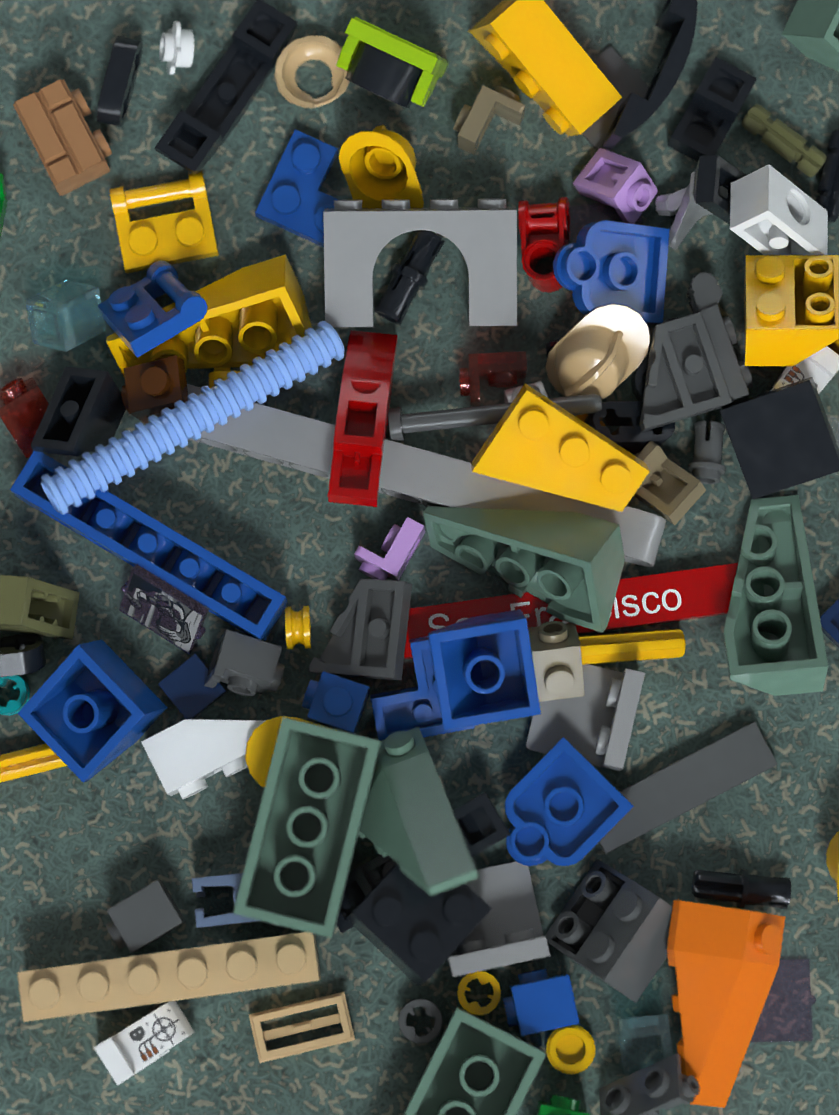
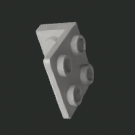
M589 664L582 665L585 696L539 702L541 714L532 716L526 748L531 751L547 754L565 737L593 766L619 772L624 767L645 673L627 668L622 673Z
M515 861L476 870L479 878L468 881L465 884L492 909L448 957L452 977L550 956L547 939L542 931L529 867Z

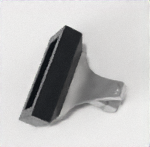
M718 155L700 156L695 172L691 173L688 187L674 193L657 196L655 203L658 214L663 216L676 215L669 232V246L677 250L691 228L703 216L714 214L730 225L731 183L746 176V174Z

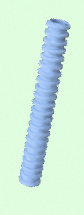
M320 321L317 324L316 330L308 328L304 332L305 336H293L291 344L283 342L279 344L278 351L275 352L273 349L266 351L264 359L259 356L255 357L253 365H241L240 372L237 374L234 371L228 372L226 380L223 381L221 378L214 380L213 387L210 388L207 385L201 387V394L191 393L187 397L188 401H176L174 403L175 408L172 410L165 407L161 410V416H149L148 423L145 425L142 422H138L135 424L134 431L130 432L127 429L122 431L120 439L117 440L116 437H111L108 439L109 445L105 447L101 444L95 446L93 454L87 451L82 453V460L78 462L75 459L68 461L69 467L66 469L60 466L55 468V475L51 477L48 474L41 476V485L50 503L57 512L64 515L68 513V506L73 504L75 507H79L82 505L81 499L85 497L89 500L95 498V491L99 489L101 492L107 491L109 489L108 484L111 482L118 485L122 482V476H134L136 468L139 467L145 470L148 468L149 461L153 460L156 463L161 461V454L166 452L168 455H172L175 453L174 447L178 445L182 448L188 446V439L192 438L197 441L201 438V432L204 430L207 433H211L214 431L215 424L218 423L221 426L227 424L229 416L236 419L241 414L240 410H252L254 407L253 403L256 401L259 404H263L267 400V395L270 394L273 397L279 395L281 387L288 390L293 385L292 381H304L306 373L315 375L318 373L319 366L324 368L331 366L333 358L340 361L344 358L345 350L336 330L326 321Z

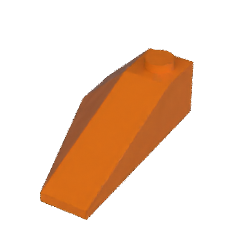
M673 899L667 956L668 966H673L676 969L678 993L672 995L673 1011L680 1012L682 1037L677 1043V1053L680 1055L681 1073L686 1077L690 1075L695 1077L700 1087L699 1094L695 1095L694 1101L690 1104L726 1107L779 967L785 916Z

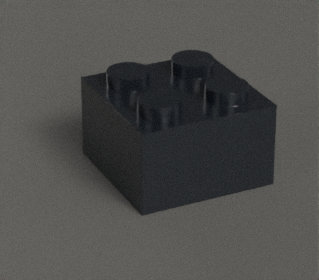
M396 863L345 919L410 980L419 986L428 981L492 908L465 883L437 894L429 895L401 872L399 864Z

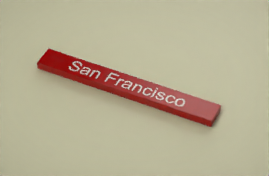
M738 563L620 579L608 626L604 631L728 614ZM525 592L522 597L510 594L410 608L404 659L412 658L409 639L429 636V632L471 617L520 609L527 619L528 628L538 627L550 621L570 622L560 620L546 612L549 604L528 592ZM576 625L578 635L598 632Z

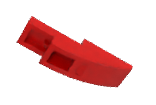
M350 330L333 439V458L328 502L377 507L398 335Z

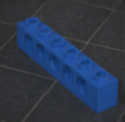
M33 451L10 489L18 499L252 638L266 641L288 604L286 596L108 491L101 492L100 489L95 491V498L91 500L87 497L81 499L82 505L75 507L72 504L68 506V513L62 515L54 509L41 485V476L48 474L51 477L55 475V468L60 466L66 469L67 467L42 452Z

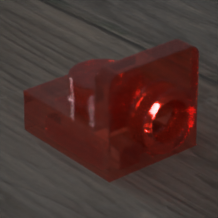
M526 351L468 354V367L459 368L460 397L469 396L470 407L480 406L479 380H488L490 387L517 385V378L526 377Z
M33 377L26 381H23L22 378H17L0 388V417L26 458H29L34 451L30 445L49 405Z

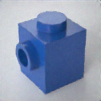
M322 671L319 682L310 680L302 707L309 709L307 719L310 722L355 735L370 689L369 686Z
M547 968L518 974L520 984L511 985L512 996L503 998L508 1026H518L521 1036L580 1024L569 974L548 978Z

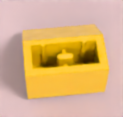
M746 255L744 282L745 366H794L839 339V255Z

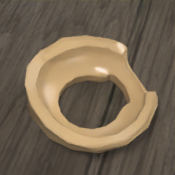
M306 36L291 42L283 49L276 61L274 77L278 91L288 102L303 108H317L337 99L345 92L349 81L345 79L348 71L336 66L342 47L325 36ZM309 60H319L325 63L332 73V91L317 99H313L311 95L303 92L297 86L295 80L299 66Z

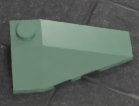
M799 495L751 499L723 632L730 680L773 696L822 692L828 671V661Z
M428 506L424 510L423 515L431 548L478 574H483L487 570L496 574L509 583L508 591L519 597L528 592L549 604L546 612L560 620L601 633L608 626L625 562L619 524L578 512Z
M419 727L390 734L386 739L380 741L381 747L359 837L361 839L367 837L373 842L378 853L383 857L388 855L399 864L401 872L429 895L437 894L479 878Z

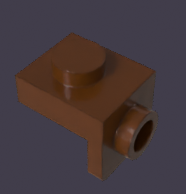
M173 355L123 368L125 385L121 388V396L124 407L129 414L143 423L147 424L149 416L160 413L165 407L170 410L174 409V403L178 400L188 401L184 360L179 356Z

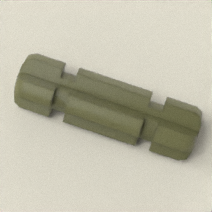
M755 104L751 107L743 118L742 126L754 136L759 133L763 137L761 141L791 163L793 160L797 162L798 166L796 168L808 177L815 176L825 164L826 154L814 145L811 148L806 145L807 140L777 118L775 121L771 119L772 113L760 104Z

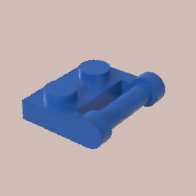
M164 260L154 262L147 270V277L131 286L117 289L109 296V299L97 305L107 324L137 358L199 322L206 315L208 308L206 301L197 292L189 291L178 279V273L175 268ZM164 293L175 303V308L168 312H165L154 300Z

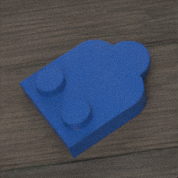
M608 220L588 223L579 231L576 243L566 244L556 253L553 261L555 278L562 287L572 291L574 304L584 315L597 307L617 304L628 306L635 310L647 324L663 323L670 229Z
M563 737L509 792L506 798L505 812L507 818L512 823L509 829L511 835L506 837L508 852L515 861L526 866L539 865L547 859L559 866L576 864L611 831L634 805Z

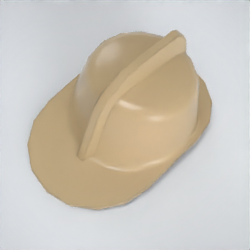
M609 304L595 308L568 331L549 352L546 363L549 381L558 392L566 397L597 394L601 396L602 400L610 396L639 367L646 357L650 345L647 323L638 312L628 306Z

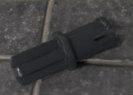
M741 869L739 874L697 870L693 874L691 890L696 898L736 902L737 908H744L745 904L787 909L791 898L790 878L748 874V871L745 869Z

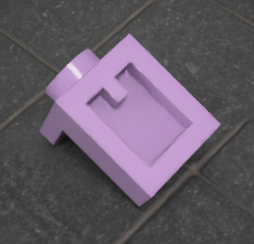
M603 148L598 149L573 182L580 195L613 207L622 221L634 224L658 192L657 187L641 162Z
M409 517L406 518L402 527L394 524L381 547L383 551L387 552L385 558L358 546L354 556L357 561L362 563L359 571L372 579L386 580L389 577L394 581H399L425 534L424 525Z

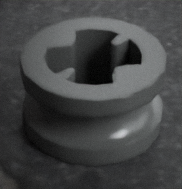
M422 998L411 1000L405 1004L400 1011L398 1020L399 1028L404 1037L411 1042L419 1044L430 1042L436 1038L441 1031L443 1022L437 1005L430 1000ZM415 1007H426V1014L430 1017H435L434 1027L431 1029L427 1026L426 1030L428 1033L425 1035L415 1034V1027L406 1024L407 1014L415 1015L413 1011Z

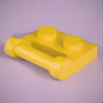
M199 171L196 175L189 173L188 179L125 191L123 186L109 189L126 273L147 270L154 262L159 260L167 261L173 265L219 256L202 171ZM193 197L195 209L136 221L130 220L129 209Z

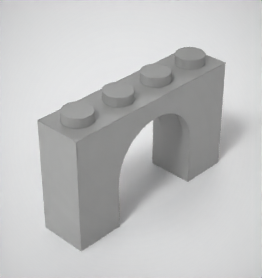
M482 198L478 199V207L458 208V199H430V208H410V199L382 200V208H362V200L347 199L334 200V209H324L325 321L333 327H373V270L376 259L381 250L392 239L403 233L416 230L432 231L443 235L461 251L468 268L469 326H517V209L515 207H506V199Z

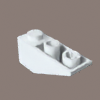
M185 719L141 742L166 793L173 796L179 792L181 798L186 799L208 787L206 778L222 770L225 776L229 777L248 767L245 759L247 742L253 731L266 720Z

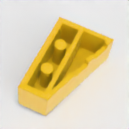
M503 0L469 30L478 42L513 77L519 89L529 98H533L545 111L543 113L545 120L560 135L564 132L568 136L581 135L622 98L544 0Z
M526 383L471 463V470L474 473L620 512L624 510L650 472L644 461Z

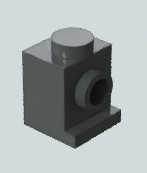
M226 629L216 642L204 686L213 689L221 681L228 684L227 688L230 691L245 696H254L256 693L262 694L266 689L276 692L284 672V664L278 663L282 647Z

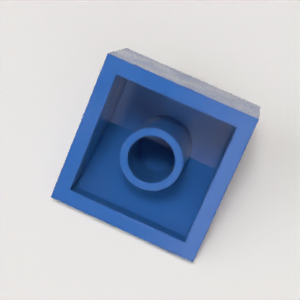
M520 609L471 617L428 633L444 730L541 714L527 619Z
M101 639L77 645L18 712V715L84 783L136 743L168 707Z

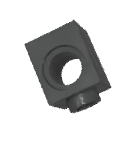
M162 880L154 881L106 910L112 921L105 924L112 939L119 949L128 946L131 953L140 951L186 923Z

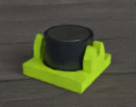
M351 17L345 31L348 37L340 52L336 66L348 71L345 77L346 80L393 103L409 108L412 102L423 107L426 105L439 77H443L449 63L447 59L358 17Z

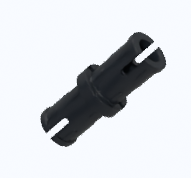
M416 231L411 245L401 262L395 263L391 270L393 277L374 309V312L378 313L377 315L396 325L402 324L412 300L419 289L424 290L428 282L426 276L434 259L445 243L444 240H441V237L431 231Z

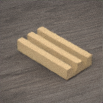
M345 992L249 1014L259 1063L356 1040ZM337 1004L339 1012L337 1014L266 1031L262 1030L261 1022ZM338 1023L342 1025V1033L267 1051L265 1041Z

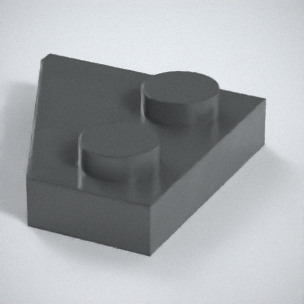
M702 312L668 321L653 328L639 425L641 432L722 408L732 403Z
M360 579L349 597L347 609L338 616L330 629V632L334 635L321 657L313 658L310 663L309 672L322 674V671L336 676L402 680L412 584L406 581Z

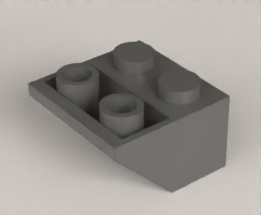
M596 859L545 936L548 944L636 1003L667 958L672 906L654 893L599 859Z

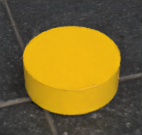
M571 1025L557 1028L547 1039L546 1055L556 1070L565 1074H577L586 1070L591 1065L595 1056V1043L590 1033L581 1026Z

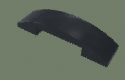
M256 0L233 33V43L186 111L180 110L155 146V151L196 175L236 127L275 68L276 61L283 49L287 47L298 26V22L266 2Z
M666 0L655 26L672 33L644 98L631 92L620 105L602 145L603 148L611 151L624 143L641 128L670 94L690 53L697 21V0Z
M486 792L453 811L471 858L511 835ZM380 854L349 872L336 924L341 933L354 927L345 918L397 863L390 856L383 857Z

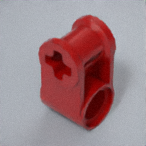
M560 197L556 203L529 204L528 200H519L518 221L523 269L529 281L536 289L548 293L558 291L562 286L556 280L554 271L545 275L537 274L535 266L543 258H555L558 250L564 245L569 244L571 217L568 198Z

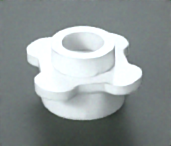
M174 21L172 29H168L167 33H162L160 38V60L167 62L168 74H174L176 67L190 68L193 61V31L181 29L180 21Z

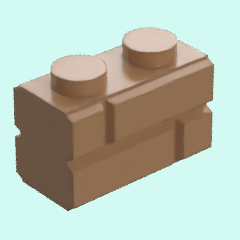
M59 79L41 88L39 92H33L15 101L13 106L59 196H63L110 172L105 158L112 155L111 149L100 129L91 133L84 117L92 113L79 88L70 92L65 80Z

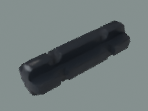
M839 129L833 130L830 135L827 151L830 153L826 155L827 158L823 165L817 190L820 196H817V199H815L819 205L828 211V222H835L839 216Z

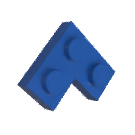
M295 129L255 211L256 217L324 247L323 211L324 209H334V200L339 199L327 195L320 190L336 159L338 148Z
M429 636L409 639L418 686L370 695L378 741L386 739L394 732L408 731L419 727L423 738L475 728V726H468L450 730L443 729Z

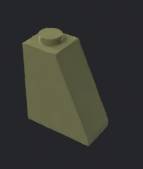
M0 575V631L73 640L80 592L30 577Z

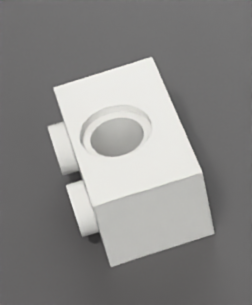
M770 164L731 183L730 230L761 254L828 255V211Z

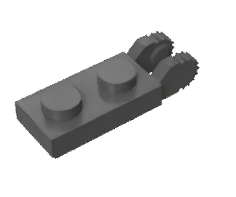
M699 272L698 275L695 274L694 279H691V284L688 288V299L691 300L689 304L693 314L702 312L732 401L729 404L731 405L747 399L749 396L748 389L753 387L752 377L748 366H745V361H737L732 344L737 343L732 321L729 316L722 318L718 304L723 293L720 285H717L718 280L715 279V276L711 275V272Z

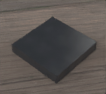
M813 377L721 408L722 419L752 499L839 471V448Z

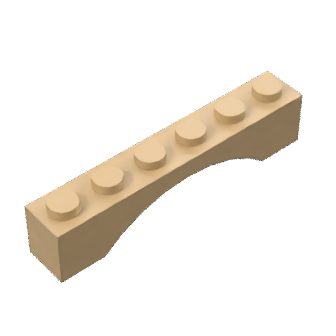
M309 932L17 972L23 1022L321 980L316 935Z

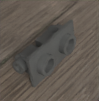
M674 1054L599 1088L600 1115H657L661 1108L669 1110L680 1104L687 1105L692 1103L695 1095L699 1094L700 1087L695 1077L691 1075L686 1077L681 1073L680 1055Z

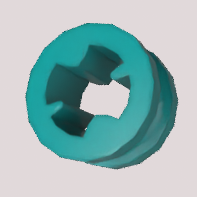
M19 675L0 677V687H5L8 680H13L17 683L13 689L20 690L17 701L9 700L6 707L0 706L1 715L11 716L18 714L30 699L28 683Z

